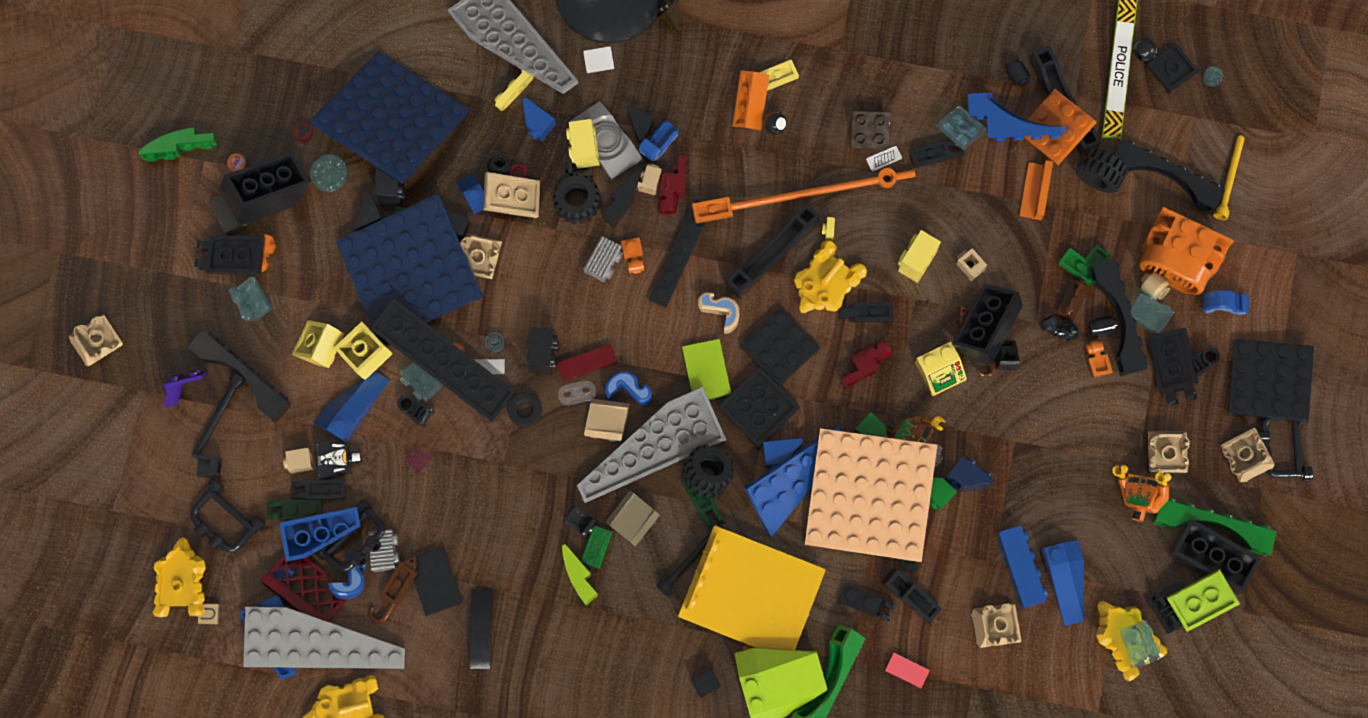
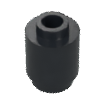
M1018 58L1009 61L1005 65L1007 68L1006 72L1015 86L1023 87L1030 82L1031 75L1023 62L1019 61Z
M1111 315L1095 318L1093 321L1088 322L1092 337L1096 336L1098 338L1115 334V329H1118L1117 320L1112 318Z

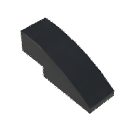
M639 170L634 172L610 194L613 203L602 212V217L612 228L624 217L635 199L638 191L637 185L640 182L641 176Z
M892 568L880 582L928 623H931L942 610L919 586L911 582L896 568Z

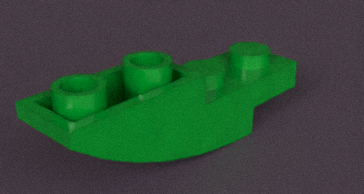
M188 128L171 132L153 140L139 150V155L147 162H154L162 158L173 160L175 157H181V149L183 151H192L193 148L211 149L212 146H218L214 133L198 134L195 128Z

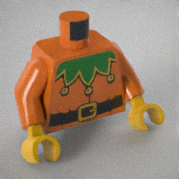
M1116 465L1113 467V474L1119 477L1118 481L1125 505L1134 510L1133 520L1143 522L1146 512L1156 514L1169 500L1170 485L1167 483L1171 480L1169 473L1163 476V471L1158 472L1155 478L1133 474L1125 476L1128 467L1122 465L1120 471L1119 466Z

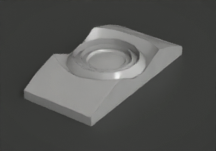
M600 101L569 121L592 119L596 130L599 162L612 181L643 160L631 140L621 130L611 113Z

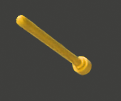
M1239 135L1236 139L1224 186L1225 191L1221 197L1220 204L1217 205L1213 212V217L1219 220H1227L1230 211L1227 205L1244 143V136Z

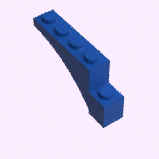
M992 92L968 94L969 117L976 116V120L987 119L988 138H995V142L1006 141V137H1012L1013 141L1024 140V136H1031V140L1042 139V135H1049V139L1061 138L1060 134H1067L1066 126L1040 124L1014 114L1000 104L992 96Z

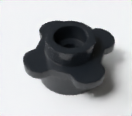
M900 559L898 568L900 571L911 570L915 572L918 569L917 561L909 560L910 564H907V560Z

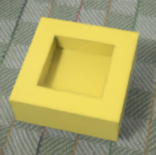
M827 217V222L823 223L822 234H826L825 241H833L835 218Z

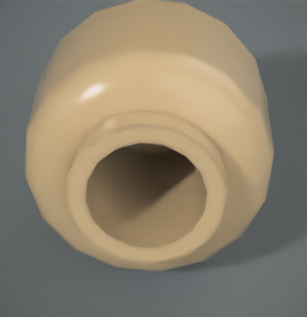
M1159 272L1146 273L1141 279V290L1152 300L1163 299L1170 290L1169 281L1158 274Z

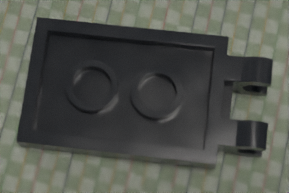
M210 236L209 241H197L196 248L201 249L202 252H208L207 259H195L194 267H199V270H206L208 274H261L265 237Z
M1180 328L1147 337L1159 393L1166 394L1167 404H1171V406L1179 404L1176 393L1184 391L1186 400L1197 399L1193 385L1199 383L1187 329Z

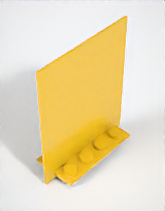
M714 526L678 617L755 648L795 650L826 569Z

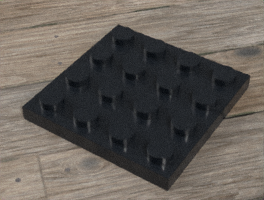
M1235 339L1228 415L1308 422L1314 346Z

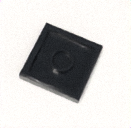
M1176 43L1146 64V67L1168 94L1199 72Z

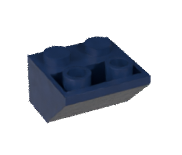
M962 456L945 481L962 493L988 489L994 479L989 471L981 470L975 466L976 462Z

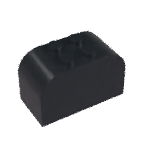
M289 152L224 175L219 191L237 223L247 224L292 207L304 197L310 182L294 154Z

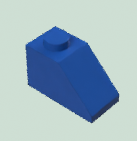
M524 98L523 106L528 135L535 140L538 138L540 141H543L556 125L555 118L527 98Z
M471 174L456 182L473 214L475 215L482 211L484 191L475 176Z
M802 438L763 442L765 468L772 469L796 453L802 446Z

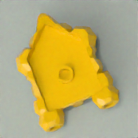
M831 240L823 241L820 249L815 251L813 256L815 259L809 263V268L798 272L794 278L796 287L800 289V312L806 313L813 309L821 310L824 308L836 312L842 307L845 294L851 290L852 286H857L860 280L866 276V267L861 263H856L848 268L844 265L842 259L833 257L836 254V245Z
M184 537L177 541L173 550L166 557H162L154 564V570L157 573V584L155 586L157 594L154 599L155 607L152 613L155 617H167L170 607L188 606L189 616L198 617L205 613L203 606L205 600L204 593L201 592L202 584L199 582L206 569L205 562L198 555L195 556L188 540Z
M1105 601L1098 602L1097 607L1101 627H1098L1097 639L1100 644L1112 650V655L1117 660L1115 663L1118 670L1123 672L1125 680L1131 681L1140 674L1136 664L1148 654H1151L1157 660L1167 654V647L1161 644L1160 639L1146 626V622L1141 618V611L1136 606H1128L1124 609L1119 606H1113Z
M367 675L364 679L357 678L352 684H346L344 687L327 685L321 688L317 697L320 701H316L312 710L305 714L303 718H385L382 714H373L369 694L378 690L376 676Z

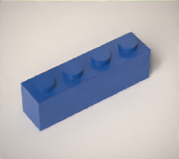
M1022 526L999 532L997 538L1021 610L1047 601L1048 593L1045 586L1041 585V572L1034 565L1035 555L1033 549L1028 547L1027 541H1029L1027 531L1023 530Z

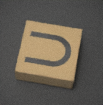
M203 604L205 613L202 616H198V624H219L220 604Z

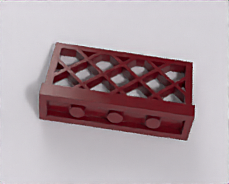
M284 554L273 568L260 579L262 585L276 596L279 595L281 600L292 609L328 622L347 601L346 599L333 601V596L330 592L331 601L319 602L318 592H327L330 589H318L317 579L326 578L329 583L339 582L307 557L302 558V560L299 559V564L288 565ZM311 566L314 569V576L303 577L302 567ZM300 567V577L289 578L288 568ZM286 568V579H277L273 576L277 569ZM315 579L316 589L304 590L303 580ZM301 581L302 591H292L289 587V582ZM316 593L317 603L308 604L305 601L304 594ZM331 605V613L324 617L320 613L319 606Z

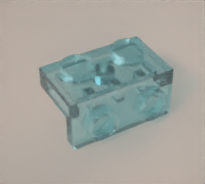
M250 277L240 286L229 289L231 299L236 303L241 316L246 321H258L273 309L255 277Z
M1142 293L1136 298L1130 310L1132 318H1135L1136 323L1157 335L1163 332L1174 314L1168 305L1160 304L1154 301L1152 296Z
M414 362L404 371H399V374L402 376L400 381L406 387L410 385L414 389L412 393L419 401L423 399L427 403L443 388L440 382Z
M1147 620L1120 630L1133 667L1149 664L1160 658L1159 647L1154 642L1152 637L1153 631L1151 626L1148 625Z

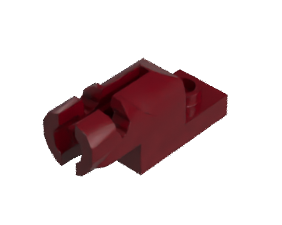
M678 155V162H675L674 173H664L659 180V199L661 200L658 205L659 214H676L679 197H685L686 156Z
M884 338L875 342L876 350L872 345H868L852 355L850 361L856 372L851 370L843 375L840 382L843 389L878 373L879 367L877 362L880 364L892 354Z

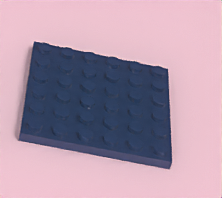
M378 51L311 118L310 124L403 184L469 114V109Z
M439 194L336 241L371 326L393 298L424 322L428 323L484 297ZM375 333V335H376L383 343L386 342L384 339H382L380 336H378V335Z

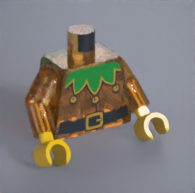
M911 416L909 418L905 417L901 425L890 420L886 430L894 434V439L927 443L935 430L932 427L942 431L943 428L938 424L940 422L945 423L946 421L940 416L935 418Z

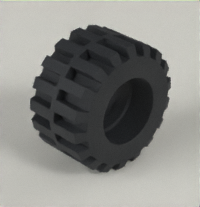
M1088 148L1078 163L1075 172L1090 187L1106 193H1116L1128 173V168L1114 154L1098 148Z
M577 172L573 173V176L566 174V178L563 179L561 177L559 184L556 183L554 186L555 191L552 193L555 210L558 212L559 217L564 218L566 222L572 221V224H576L577 221H580V224H583L586 219L590 221L592 215L595 217L597 210L600 208L599 188L590 176L586 178L583 173L580 176L577 175ZM573 191H582L588 196L586 202L580 206L569 205L566 202V197Z
M704 444L702 447H696L690 453L681 473H683L682 479L686 480L685 486L690 487L692 493L695 491L697 496L701 497V495H704V498H709L711 495L713 498L718 494H722L734 477L735 466L732 465L733 459L728 457V452L724 453L722 451L723 448L719 447L718 449L716 445L712 444L709 447L708 444ZM701 466L709 467L716 476L706 474Z

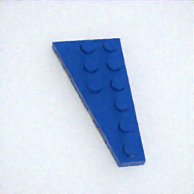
M837 425L830 429L842 431L840 426ZM819 437L744 487L768 536L772 537L812 488Z

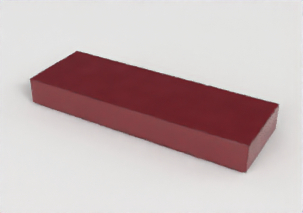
M611 344L559 362L557 366L563 382L613 365L617 363V359Z

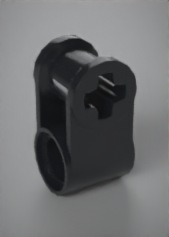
M1209 347L1193 356L1197 377L1219 361L1220 353L1216 348ZM1205 354H1211L1214 357V361H1208L1205 358Z
M403 395L397 401L400 411L424 428L431 414L435 413L432 408L410 395ZM404 401L412 402L409 409L402 408Z

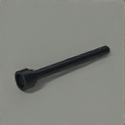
M232 373L229 378L230 386L192 452L194 458L196 454H201L234 393L241 386L243 387L246 379Z
M721 521L717 527L724 529L726 523ZM711 532L668 579L665 578L656 585L663 594L668 596L673 591V584L705 550Z

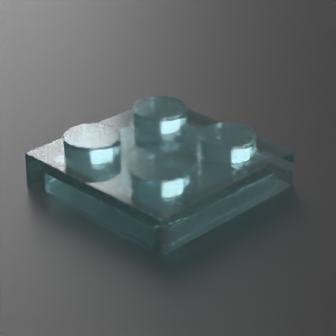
M960 105L939 121L936 126L964 151L987 131V128L973 116L969 117V113Z

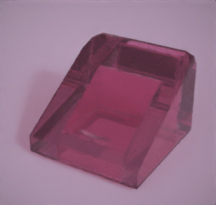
M414 448L405 464L424 473L432 456Z

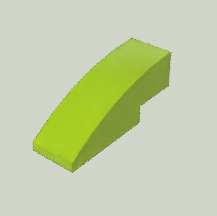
M564 544L562 551L568 576L578 596L587 606L598 596L596 591L586 581L591 574Z

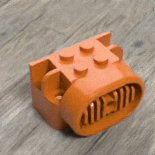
M1163 207L1154 219L1142 244V252L1144 254L1139 262V266L1145 273L1159 272L1158 274L1165 277L1169 281V286L1193 295L1201 294L1207 282L1218 271L1221 263L1224 261L1228 248L1233 244L1234 240Z

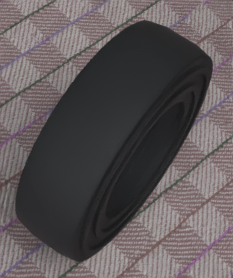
M520 392L510 399L507 406L508 416L518 426H531L541 417V402L532 393ZM523 402H527L532 406L531 414L525 417L520 416L517 412L518 406Z

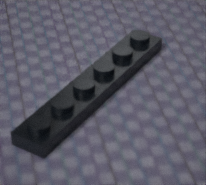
M695 199L694 203L701 202L697 199ZM692 207L649 298L650 302L667 308L706 222L695 223Z

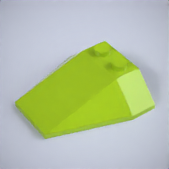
M750 648L735 652L739 679L751 718H784L827 691L817 651Z

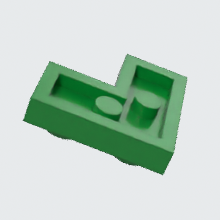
M1097 244L1086 259L1069 248L1058 265L1077 279L1085 281L1087 286H1090L1092 280L1088 267L1094 263L1109 260L1112 255Z

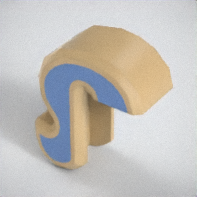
M704 292L699 296L698 307L701 312L726 315L724 334L731 333L736 329L740 314L739 306L734 299L721 297L714 300V293Z

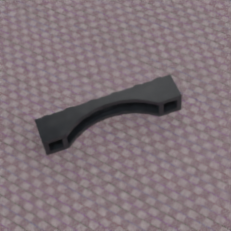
M1050 45L1033 52L1030 63L1048 96L1056 89L1076 105ZM1094 127L1075 146L1081 157L1086 149L1099 148L1101 140Z
M1122 139L1114 153L1115 156L1126 164L1128 172H1156L1175 181L1185 190L1195 207L1209 214L1215 211L1225 191L1218 183L1209 182L1199 174H1192L1185 167L1176 166L1170 163L1167 158L1158 157L1148 149H1141L1130 140L1125 141Z
M806 203L759 253L739 267L726 280V287L740 299L819 223L820 215Z
M1113 258L1090 265L1088 270L1093 286L1109 299L1119 319L1121 340L1115 360L1120 377L1148 369V359L1143 354L1141 348L1143 345L1142 339L1137 335L1136 331L1137 323L1135 318H1132L1130 312L1131 303L1125 295L1126 286L1121 281L1119 275V264Z
M202 330L187 347L205 363L225 365L242 374L254 391L257 408L276 423L291 407L287 403L289 399L282 392L277 394L273 391L275 387L268 380L263 382L259 379L260 374L254 368L249 370L245 367L246 362L240 356L235 358L231 355L232 350L226 344L221 346L217 343L218 338L212 332L207 334Z

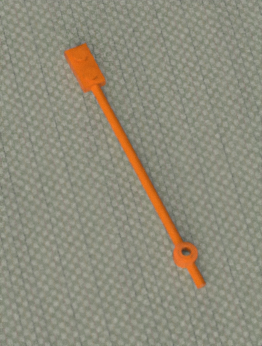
M884 168L875 177L730 203L729 197L692 203L695 223H702L733 217L732 210L874 184H879L883 188H891L896 180L915 177V170L896 173L890 168ZM888 177L890 181L886 182L883 178Z

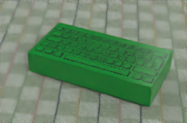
M595 526L581 563L600 569L613 532Z

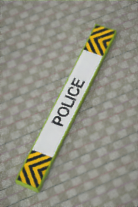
M1118 0L1101 138L1121 139L1137 0Z

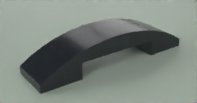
M472 590L470 669H490L492 590Z

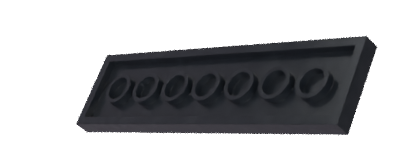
M394 298L370 327L374 333L491 422L495 420L516 393V391Z

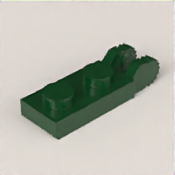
M686 480L681 481L708 529L712 527V523L707 517L706 512L712 510L716 520L719 523L723 521L711 495L709 498H704V495H701V497L697 496L695 491L692 493L690 491L691 488L685 486Z
M321 499L267 502V507L269 508L282 507V514H267V519L269 520L282 519L283 521H290L322 514Z

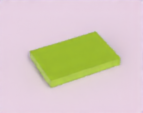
M720 339L682 346L691 392L703 387L708 400L729 396L731 390Z
M1220 569L1167 596L1170 605L1187 632L1240 604Z

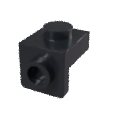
M568 156V162H565V173H568L570 176H573L575 172H577L578 176L583 173L586 178L588 176L593 178V167L578 169L576 164L572 163L570 156Z
M573 505L563 518L565 523L583 536L591 533L595 527L594 523L596 520L576 505Z

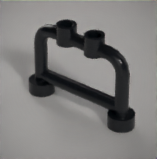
M1263 418L1260 427L1261 431L1257 432L1271 458L1269 423L1272 421L1291 420ZM1291 421L1295 470L1276 471L1269 469L1265 472L1273 478H1302L1303 482H1312V466H1303L1300 424H1308V422Z
M212 478L208 483L210 486L208 490L191 508L190 518L194 525L197 526L194 530L201 537H204L206 534L211 539L208 543L217 550L220 547L226 552L233 553L241 549L257 530L262 532L267 525L257 516H254L250 521L220 495L225 487ZM211 497L247 529L233 545L227 544L223 538L198 517L199 510Z
M365 499L360 500L355 505L358 509L360 525L369 518L377 525L378 530L373 536H369L365 540V545L360 550L352 554L351 560L347 564H341L333 554L356 530L336 540L330 547L327 545L314 553L320 560L326 559L340 572H348L356 565L364 566L368 561L366 554L370 550L376 552L381 548L379 541L385 534L386 526L383 520L372 511V505Z

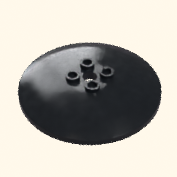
M556 0V5L565 23L580 36L600 43H618L635 38L647 30L660 13L658 10L664 0Z

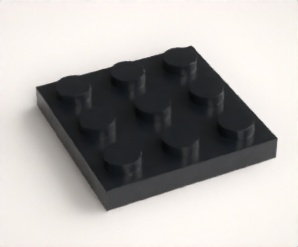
M781 307L739 345L752 361L779 387L820 350V346Z
M759 367L718 408L760 448L763 442H766L800 409V406Z

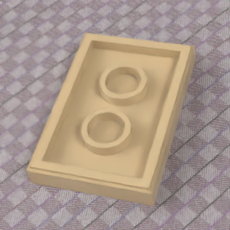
M491 172L485 173L483 210L532 218L539 217L540 180Z

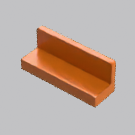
M741 70L732 126L761 130L769 82L768 74Z
M1046 160L1044 165L1031 162L1028 164L1019 216L1042 220L1046 208L1053 161Z

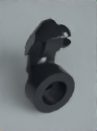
M1056 314L1039 322L1041 329L1054 335L1053 337L1073 340L1078 336L1079 328L1072 322L1058 327L1059 320Z

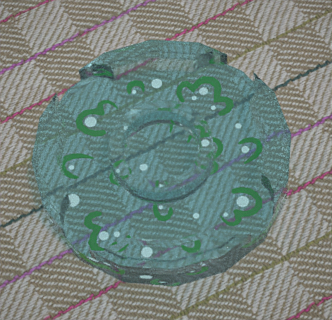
M324 155L312 164L310 178L319 190L334 192L346 183L348 169L339 157Z

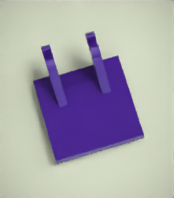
M196 369L190 371L185 376L179 373L168 378V381L163 384L164 388H166L165 407L169 408V405L174 407L179 403L184 383L203 379L208 375V371Z

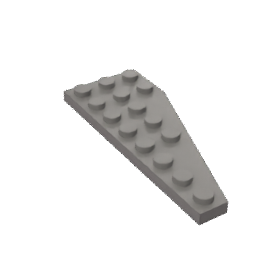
M461 0L447 10L469 39L564 94L578 84L575 76L511 0Z
M701 387L667 402L577 485L584 503L685 459L698 446L702 447L704 444H708L710 447L712 444L716 445L725 441V435L704 388Z
M245 607L243 667L404 669L405 648L288 607Z

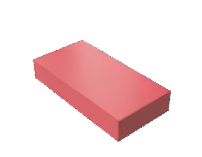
M893 653L885 671L921 689L930 670Z

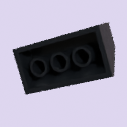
M984 283L952 345L973 361L992 366L1023 307L1019 292Z
M1190 519L1168 555L1203 576L1220 569L1231 589L1237 595L1245 591L1262 559L1193 519Z

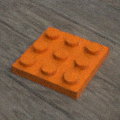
M1054 89L1027 120L1045 125L1066 126L1067 134H1060L1061 138L1049 139V135H1042V139L1031 140V136H1024V138L1059 165L1097 122Z

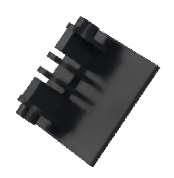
M1181 581L1147 599L1167 634L1183 626L1167 599V596L1184 588Z

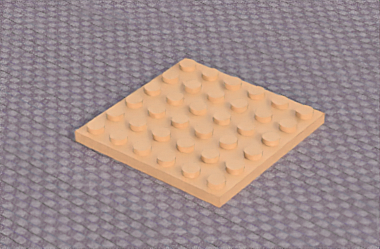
M820 428L805 545L922 562L937 444Z

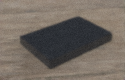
M445 548L417 557L416 571L418 574L413 581L425 616L427 617L463 604Z

